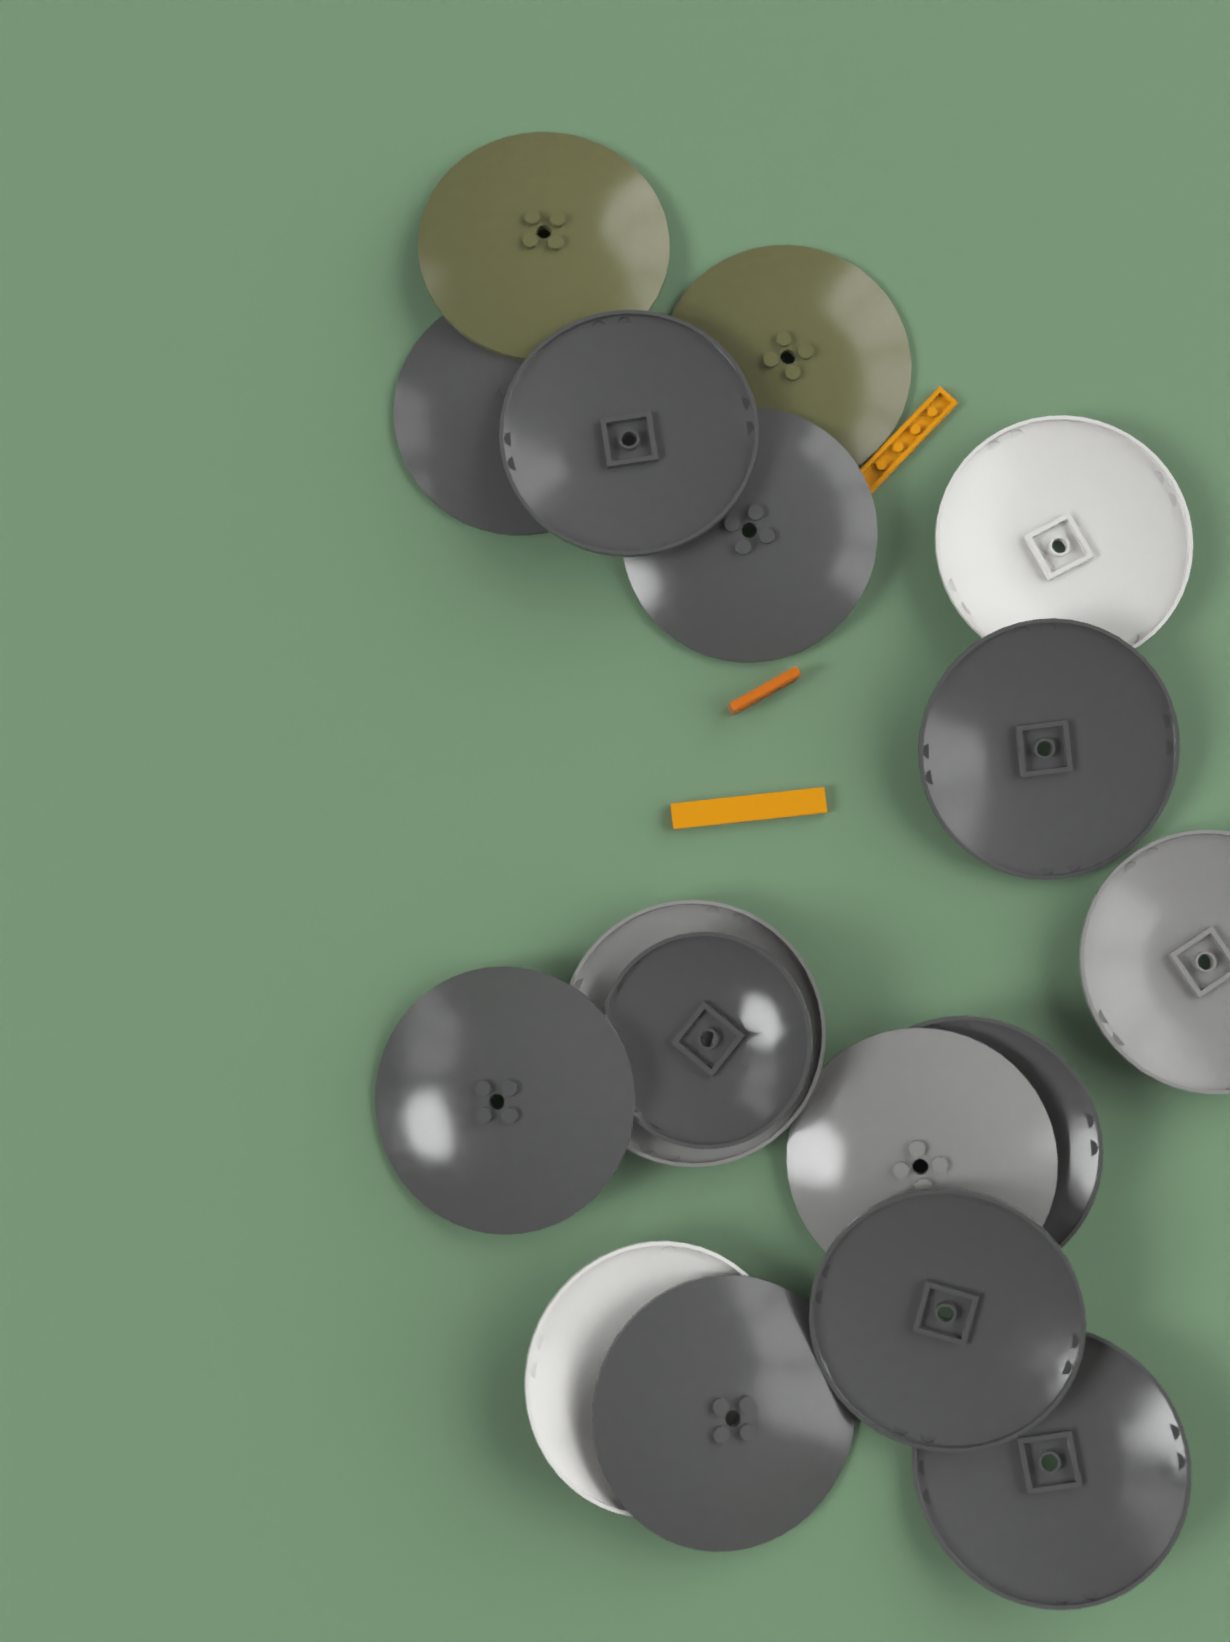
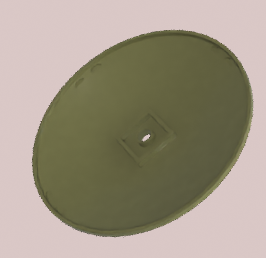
M531 132L512 135L490 142L462 158L445 174L425 206L418 234V254L425 286L444 318L460 334L478 346L504 357L525 361L532 351L545 339L577 320L609 311H650L660 294L667 274L670 238L665 214L657 195L642 174L626 159L609 148L586 138L556 132ZM541 230H546L551 235L543 239L538 237L537 233Z
M770 245L740 252L724 259L701 275L687 289L671 315L707 333L732 356L748 381L756 407L791 413L822 428L847 450L858 467L869 460L883 446L894 431L902 415L911 382V354L902 320L888 296L874 280L850 262L834 254L796 245ZM789 353L793 355L795 361L792 364H785L781 361V355Z

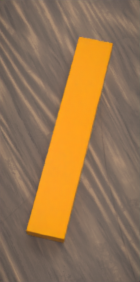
M941 386L931 394L860 469L871 494L880 487L957 406L958 402Z
M825 787L670 803L673 830L826 814L827 803Z

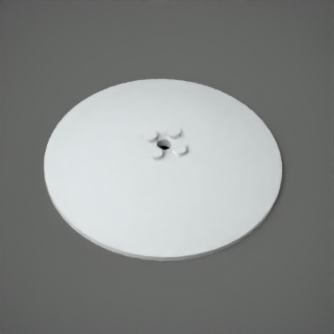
M1067 415L1045 416L1025 420L1000 430L983 441L963 460L946 487L939 506L935 527V554L943 586L952 604L970 628L981 638L1000 628L1018 622L1057 618L1085 622L1103 628L1120 637L1134 648H1137L1153 636L1168 620L1184 593L1192 565L1193 532L1189 511L1177 482L1161 460L1143 443L1130 434L1101 421ZM1054 541H1061L1064 544L1065 551L1063 553H1057L1053 550L1052 543Z
M647 1241L617 1248L591 1261L571 1276L557 1291L539 1319L531 1339L525 1368V1400L531 1429L546 1460L558 1476L570 1488L599 1507L618 1514L632 1516L610 1488L598 1461L593 1439L592 1404L596 1382L606 1354L625 1324L644 1305L666 1290L683 1282L705 1276L719 1274L749 1276L733 1262L713 1251L676 1241ZM732 1410L726 1414V1424L731 1425L737 1421V1411Z

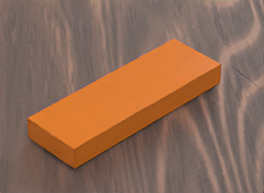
M795 666L730 702L727 708L731 715H736L797 681L801 674L798 667Z

